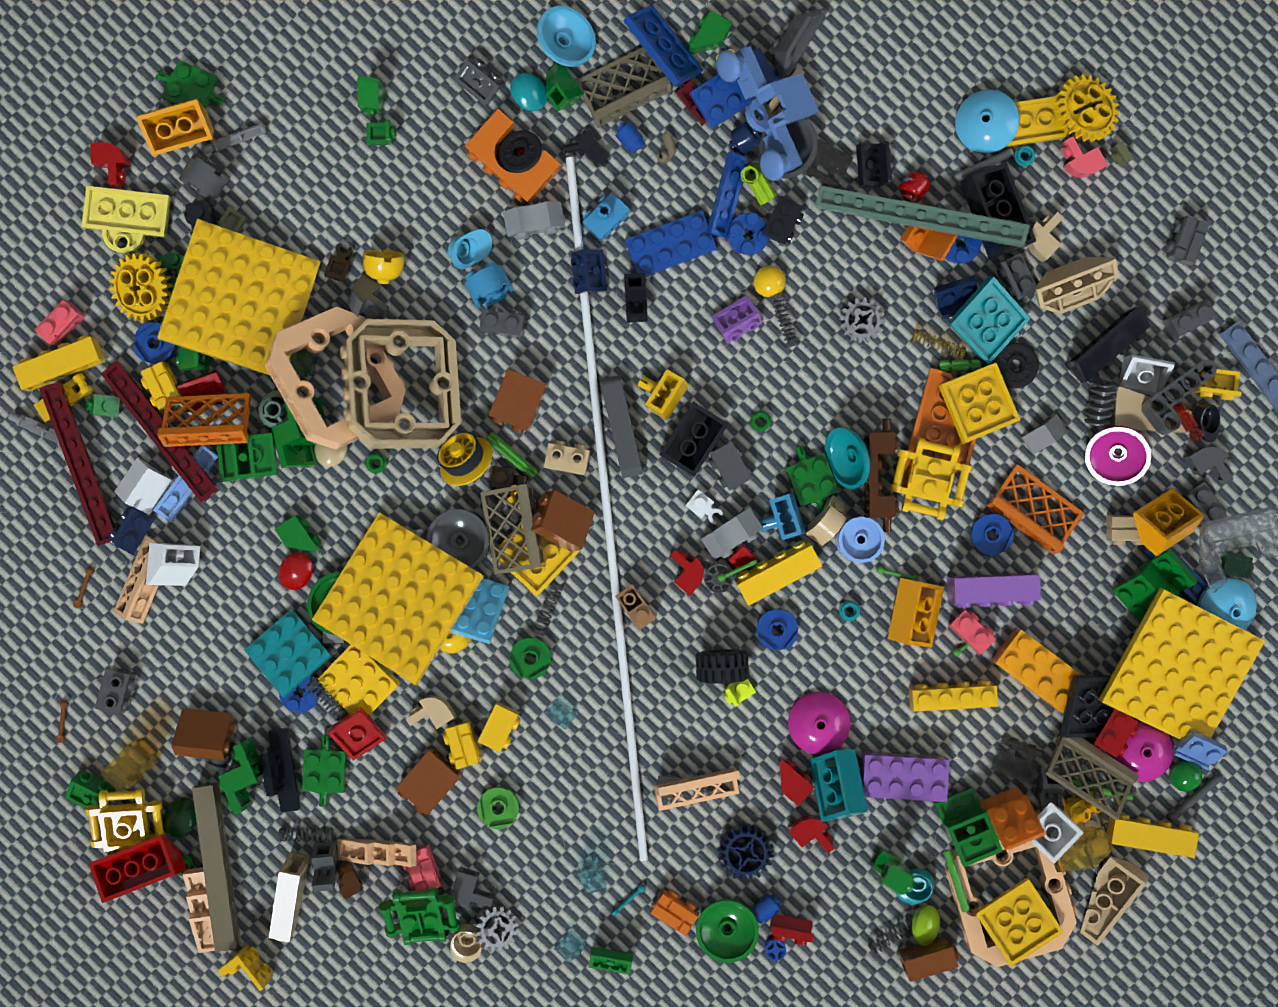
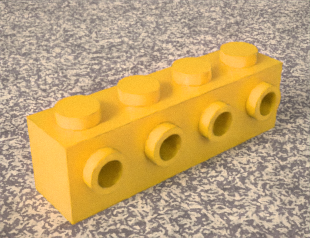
M84 335L77 338V342L72 344L63 343L58 345V349L54 351H42L38 353L36 358H25L18 361L19 364L13 366V370L21 390L30 392L106 362L98 339Z
M802 540L796 542L793 548L776 553L774 558L759 562L750 571H742L734 580L749 606L821 568L822 564L809 541Z
M990 680L977 681L978 684H969L968 681L957 682V685L936 683V686L930 687L927 684H916L914 688H908L910 709L913 712L998 707L997 685L990 683Z
M1123 813L1120 814L1117 820L1109 816L1106 840L1111 844L1195 858L1199 833L1187 824H1179V827L1172 826L1171 822L1164 820L1154 823L1146 817L1138 816V819H1131L1130 815Z

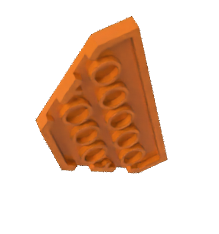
M930 368L907 451L914 453L918 437L925 438V441L951 447L953 445L960 446L961 449L957 463L969 465L976 439L962 444L939 389V385L954 380L951 373ZM927 449L922 451V455L946 461L950 459L948 454ZM908 458L901 483V487L904 488L911 463V459Z

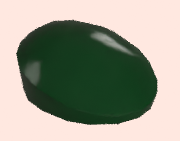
M180 797L172 801L167 807L164 816V826L172 837L183 838L189 835L197 825L194 801L186 797Z

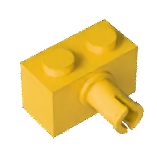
M668 369L659 383L648 378L646 375L641 377L643 382L639 380L638 387L651 393L645 403L646 407L666 421L689 387L684 378Z

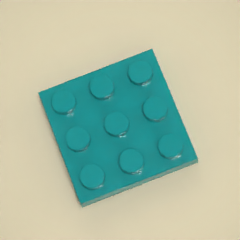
M989 276L947 323L985 364L989 365L1031 318L993 276Z
M294 609L288 611L244 649L284 698L332 657L331 653Z

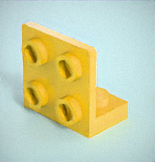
M249 944L232 955L218 970V973L223 978L228 973L232 976L242 968L259 991L264 989L273 977L271 968L261 961L257 950L254 947H250Z

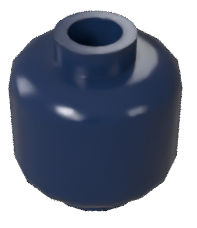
M743 122L731 131L732 140L729 142L736 152L739 150L746 154L760 144V137L762 135L759 131L754 130L748 122Z

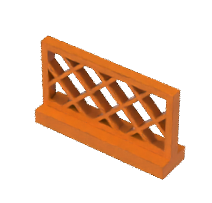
M250 393L167 397L162 428L158 429V437L164 447L248 443L249 435L247 428L251 395ZM237 401H245L244 405L238 410L232 406ZM216 402L225 403L217 411L212 407ZM196 403H203L204 405L196 412L191 408ZM172 404L183 405L175 413L171 410ZM230 408L234 413L225 419L221 414ZM209 409L213 414L204 420L200 415ZM189 410L192 415L183 421L179 416ZM238 416L242 419V424L232 425L230 423ZM217 417L223 421L219 425L211 426L209 424ZM196 418L201 421L198 426H188ZM175 419L180 422L177 427L168 428L169 424Z
M1018 464L1013 467L993 498L986 504L987 507L1005 517L1010 524L1051 554L1061 552L1065 546L1063 544L1084 515V512ZM1017 471L1024 476L1025 484L1015 485L1014 475ZM1037 485L1041 490L1042 496L1032 498L1030 486ZM1026 487L1028 498L1018 500L1016 488ZM1012 489L1013 501H1006L1001 497L1004 490ZM1053 497L1056 499L1059 509L1049 510L1047 498ZM1042 499L1045 511L1035 512L1033 500ZM1028 501L1030 513L1024 514L1020 511L1018 502ZM1064 510H1071L1076 514L1073 521H1065ZM1059 511L1061 523L1052 524L1050 512ZM1045 513L1047 525L1040 526L1036 521L1035 515ZM1062 526L1063 536L1061 539L1054 536L1052 527Z

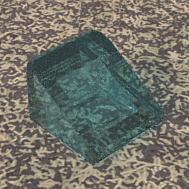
M559 698L556 699L546 712L548 718L563 729H566L578 714Z
M570 931L557 944L554 950L570 963L581 954L586 944L573 931Z

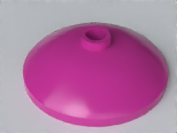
M1111 426L1100 430L1090 439L1086 447L1085 461L1091 474L1101 482L1116 486L1127 485L1137 481L1146 473L1151 462V449L1145 437L1138 431L1125 426ZM1120 448L1122 449V451L1115 452V449Z
M808 693L799 698L789 712L788 729L793 741L801 749L812 754H827L838 749L845 742L850 731V715L846 706L840 699L830 693ZM820 721L824 722V727L821 729L817 728V723Z
M1135 719L1138 721L1136 726L1139 729L1133 738L1129 736L1125 744L1128 747L1122 756L1118 755L1117 758L1111 754L1110 756L1139 775L1138 782H1148L1159 778L1168 770L1173 760L1174 746L1169 734ZM1148 749L1149 754L1144 756V751Z

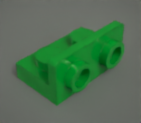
M80 770L71 779L65 799L83 808L92 804L100 806L99 792L103 790L116 792L118 787L85 770Z
M592 947L589 968L630 975L633 954L625 951L607 950L602 947Z

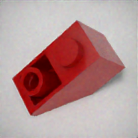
M780 757L778 763L781 791L799 807L815 788L813 783H811L813 779L805 772L802 774L795 769L797 765L789 758L784 760Z

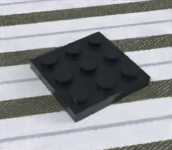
M1112 674L1073 675L1060 732L1061 736L1065 738L1098 737L1114 710L1113 707L1098 700Z

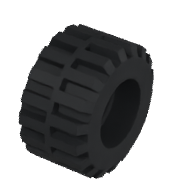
M744 650L701 651L695 655L696 678L699 682L723 684L742 682L749 679L748 652Z

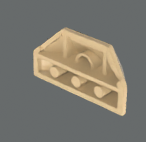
M1084 257L1046 272L1035 288L1039 307L1062 314L1100 299L1113 281L1119 278L1116 258Z

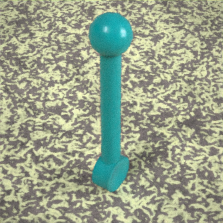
M640 884L638 889L620 906L615 908L611 914L616 916L640 892L646 890L645 885Z

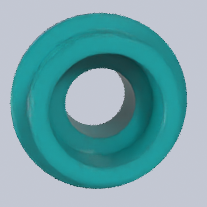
M1020 146L1014 153V160L1019 166L1027 167L1034 162L1035 152L1030 146ZM1022 153L1027 155V160L1021 158Z
M852 600L844 601L839 607L840 616L846 621L855 620L860 614L859 605ZM847 607H852L853 612L851 614L845 612Z

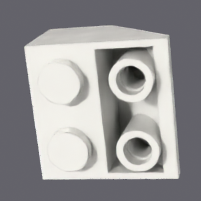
M149 543L146 585L186 586L199 567L200 546Z

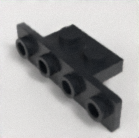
M288 728L271 729L268 731L271 751L260 755V766L263 771V786L266 790V796L278 794L281 812L298 811L301 807Z

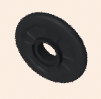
M520 130L513 132L500 145L498 152L499 161L509 172L522 173L528 171L539 161L542 154V144L538 136L530 131ZM518 148H525V151L522 155H515V152Z
M1022 343L1007 344L993 360V363H997L1006 386L1010 388L1027 386L1034 380L1038 372L1039 363L1035 352L1029 346ZM1012 360H1018L1021 363L1019 371L1011 369L1010 363Z

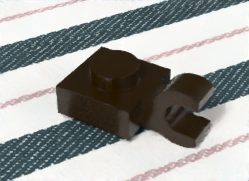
M493 466L490 486L508 488L512 486V483L523 485L527 484L528 477L514 475L513 468Z

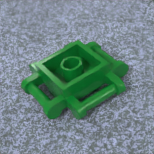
M430 887L429 890L393 891V900H385L379 904V910L383 914L386 925V936L394 938L398 934H403L404 945L434 940L446 942V930L457 932L461 927L455 914L454 897L452 895H440L436 887ZM443 907L446 908L448 919H445ZM391 911H397L398 924H394Z

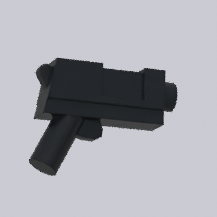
M584 130L581 135L574 138L576 143L563 145L565 154L576 151L580 156L586 154L596 168L599 165L605 167L609 163L607 160L608 155L597 145V141L589 131Z

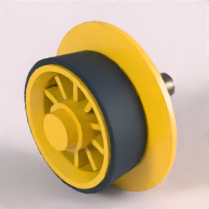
M460 432L452 435L441 445L437 454V462L441 466L440 473L443 480L449 485L462 486L480 478L492 461L493 449L487 440L476 437L471 432Z

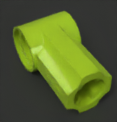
M759 162L751 163L742 170V181L749 185L760 206L777 196L770 182L761 171ZM750 169L756 172V178L751 176Z

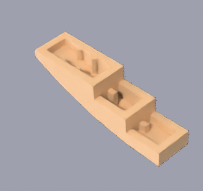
M340 838L338 839V860L365 865L374 863L386 866L401 865L413 867L416 866V844Z
M203 867L187 869L184 871L183 877L188 891L186 899L191 913L189 921L198 953L215 951Z

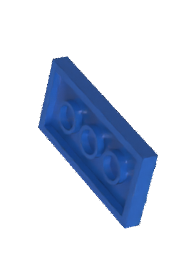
M653 5L627 15L623 20L629 30L642 44V47L646 49L675 87L702 73L703 68Z
M760 47L753 51L767 84L778 81V77ZM719 74L689 93L710 129L727 120L752 101L751 98L745 100L737 80L726 82Z
M703 210L625 239L636 272L645 273V277L716 251L717 247L712 234L707 233L708 224Z

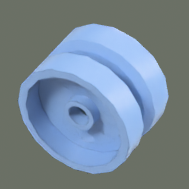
M857 516L845 521L842 528L836 534L835 541L837 549L843 557L850 561L865 563L879 556L884 548L885 537L882 528L877 522L871 518ZM859 536L864 537V541L860 542L861 544L857 542Z

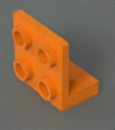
M908 226L900 240L915 253L943 261L958 235Z

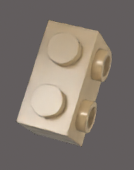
M554 440L553 444L548 443L544 468L586 476L590 451L586 450L587 446L574 444L573 448L567 447L566 442Z

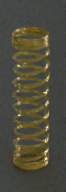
M918 328L915 330L912 337L913 342L917 341V338L920 333V337L918 340L919 344L920 340L925 334V338L922 344L924 345L927 338L930 335L927 347H929L932 339L934 338V343L932 346L933 349L936 342L939 339L937 351L942 342L944 341L943 348L941 351V353H943L944 348L949 342L946 355L948 354L951 346L953 345L951 356L953 355L955 349L958 347V351L955 358H957L958 356L959 360L963 359L966 352V347L962 346L960 348L959 344L955 347V343H952L950 345V341H947L945 344V339L941 341V338L939 337L936 340L935 335L931 338V333L927 335L926 332L922 334V330Z

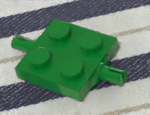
M178 60L174 71L170 75L160 70L156 74V79L167 82L162 98L170 103L178 104L197 98L205 108L210 102L220 106L225 102L224 97L214 94L215 86L219 80L216 75L181 60Z
M800 446L795 448L800 460L794 465L786 467L785 470L799 507L809 503H816L819 512L822 513L825 506L824 500L828 496L838 493L839 490L825 453L815 457H807L804 447Z
M321 735L322 744L320 748L304 749L302 791L320 794L319 806L326 807L328 806V794L345 792L347 754L343 750H336L330 747V735Z

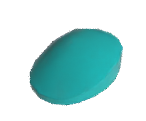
M522 73L512 80L510 86L511 95L516 104L522 109L538 111L545 106L547 102L546 88L538 77L530 73Z
M917 868L910 870L915 877V885L911 892H906L904 897L896 893L901 901L908 904H919L931 897L935 886L934 878L930 872Z

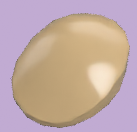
M315 444L316 458L324 466H336L346 458L348 444L337 450Z
M472 924L460 925L459 931L453 932L450 949L455 960L468 963L479 957L482 943L475 942L478 936L473 935V932L477 930V927Z

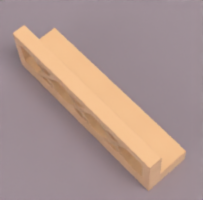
M145 535L113 611L125 620L143 624L159 586L146 585L149 543H162Z
M732 768L654 785L658 810L662 811L739 794L737 780L740 779L739 771ZM732 781L733 790L724 791L720 788L722 783ZM714 786L710 795H704L699 792L702 787ZM683 791H695L690 799L685 800L680 797ZM675 795L669 804H662L661 796Z

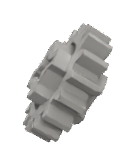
M866 297L862 299V302L855 298L854 305L848 302L847 307L849 309H842L841 312L845 316L839 317V320L844 321L840 328L846 329L843 334L844 336L851 335L850 341L858 338V343H861L863 339L868 343L870 342V336L874 339L878 337L876 331L880 333L883 331L879 326L885 324V321L880 318L885 313H879L880 305L873 306L875 300L867 303ZM858 307H866L870 310L861 311ZM850 313H851V316L853 317V321H852V324H851V325H849V315H850ZM869 315V317L866 318L867 320L865 321V324L862 323L855 326L860 318ZM874 315L876 319L875 327L872 324V317ZM856 330H863V331H864L865 333H867V334H859V333H856L855 331H856Z
M491 906L489 910L483 909L484 915H477L476 917L479 922L473 923V926L477 927L473 935L478 936L475 942L482 943L480 948L487 949L488 952L492 953L494 950L499 953L502 952V947L509 949L508 942L514 943L515 941L512 936L518 935V932L514 931L518 924L513 923L516 916L509 915L511 910L504 909L502 906H497V908ZM499 915L502 916L506 922H502L501 917H499ZM485 936H489L490 941H492V943H490Z

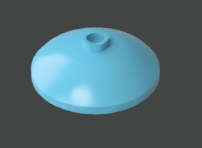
M555 6L545 11L538 21V41L543 51L553 61L564 66L576 67L587 62L593 55L596 46L593 28L588 20L578 11L566 6Z
M982 90L970 95L961 104L956 114L955 127L957 135L968 149L977 153H994L1005 148L1014 139L1019 128V112L1016 104L1008 95L997 90ZM984 116H990V120L988 122L982 121V118Z
M1226 577L1211 583L1201 594L1197 606L1246 630L1255 617L1257 601L1254 591L1247 583L1237 578Z

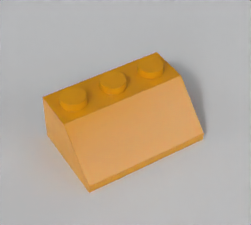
M197 98L136 115V120L152 156L213 139V125L207 111Z
M1173 488L1133 514L1140 542L1156 556L1193 533L1205 516Z
M900 578L891 624L888 629V639L904 644L932 648L944 587Z

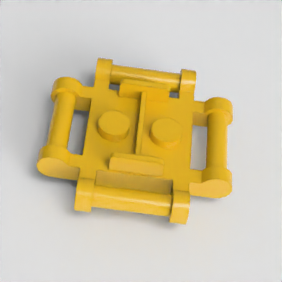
M918 437L914 453L898 450L897 456H899L893 485L890 484L889 491L904 495L901 511H914L935 516L938 520H944L947 505L963 508V497L968 475L972 472L973 467L957 463L961 449L960 446H946L925 441V438ZM927 449L948 454L950 459L946 461L922 455V451ZM908 458L911 459V463L904 488L901 487V483ZM959 470L961 473L955 498L951 499L948 497L953 484L954 472ZM916 497L937 502L939 506L938 508L912 503L911 498Z
M136 788L135 791H100V806L92 804L85 807L86 815L89 817L92 836L90 839L91 847H104L107 855H111L162 834L166 836L161 816L162 801L154 800L145 803L144 788ZM136 799V803L109 805L108 802L112 800ZM148 812H152L155 834L149 833L150 821ZM97 815H99V822H100V828H101V834H102V836H100V830H99V823H98V817H97Z

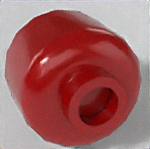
M921 171L909 172L899 185V191L902 194L901 198L910 203L922 201L930 189L929 177Z

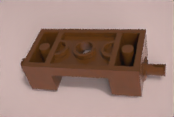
M883 418L881 432L864 434V443L870 457V472L867 481L864 483V517L882 518L883 532H892L891 520L896 518L895 513H899V501H895V496H878V492L882 491V480L878 479V471L882 470V460L878 458V455L895 454V450L899 448V439L895 437V432L891 431V418Z

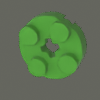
M502 786L491 787L481 795L477 805L478 816L490 828H507L515 821L519 813L518 798L509 788ZM496 802H500V805L504 806L501 813L493 810Z

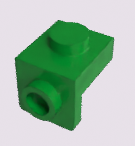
M390 120L380 123H366L367 145H393V139H396V127L393 126Z
M91 394L90 398H87L86 410L89 411V415L118 418L119 397Z

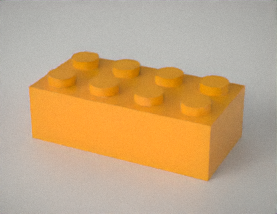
M1015 628L991 659V662L1054 709L1063 714L1065 713L1073 675L1081 674L1024 631Z

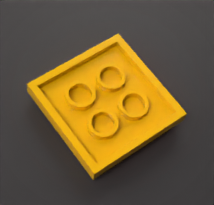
M997 363L939 385L962 444L1020 421Z
M518 531L513 541L522 546L526 541L525 535ZM541 536L546 566L511 573L538 597L580 552L579 550L570 552ZM505 539L498 548L502 550L507 540ZM510 543L505 553L514 558L519 549ZM521 552L516 561L523 566L530 565L528 555ZM503 555L498 560L505 568L511 563Z
M352 645L318 678L319 683H322V687H325L326 691H329V694L349 714L362 707L369 716L401 684L383 664Z
M1028 878L1020 881L974 912L1010 967L1064 933Z

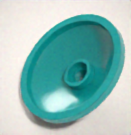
M839 427L833 429L826 438L825 456L834 479L847 489L859 488L867 481L870 472L868 449L862 438L850 428Z

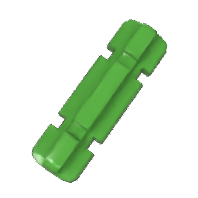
M980 360L939 361V370L944 372L949 370L976 371L980 369Z

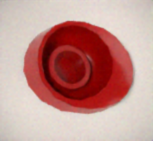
M289 554L279 567V581L290 590L303 588L312 576V562L305 554Z

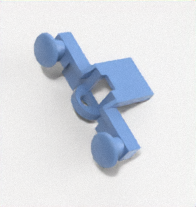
M751 46L740 49L736 53L730 50L722 51L716 61L718 74L726 82L737 80L745 100L749 98L752 100L745 108V116L749 125L754 130L766 132L767 134L763 140L768 150L761 156V171L769 180H780L784 173L792 171L803 164L786 125L813 116L819 112L804 75L800 73L767 84ZM778 96L784 110L769 119L763 104ZM754 112L759 116V120L756 119Z

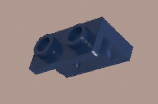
M581 249L571 253L575 294L607 291L603 250Z
M974 275L934 288L935 306L942 319L953 317L977 290V280Z
M132 507L131 510L126 508L120 518L123 523L120 528L115 526L109 538L112 539L111 544L134 555L155 519Z

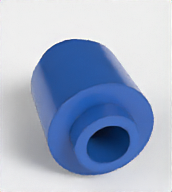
M623 122L617 127L616 131L618 133L615 135L616 138L633 154L646 143L643 140L644 137L631 122L628 124Z
M767 893L753 905L751 911L761 924L764 921L767 922L781 910L779 906L781 901L774 893L772 895Z

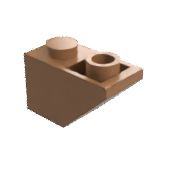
M633 584L615 596L638 630H641L656 619L655 614Z

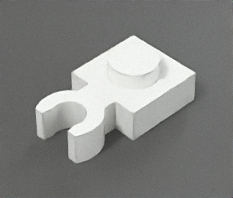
M697 490L685 505L701 519L706 514L709 521L715 525L717 522L713 520L712 515L719 513L723 516V512L720 509H713L711 507L714 501L700 490Z

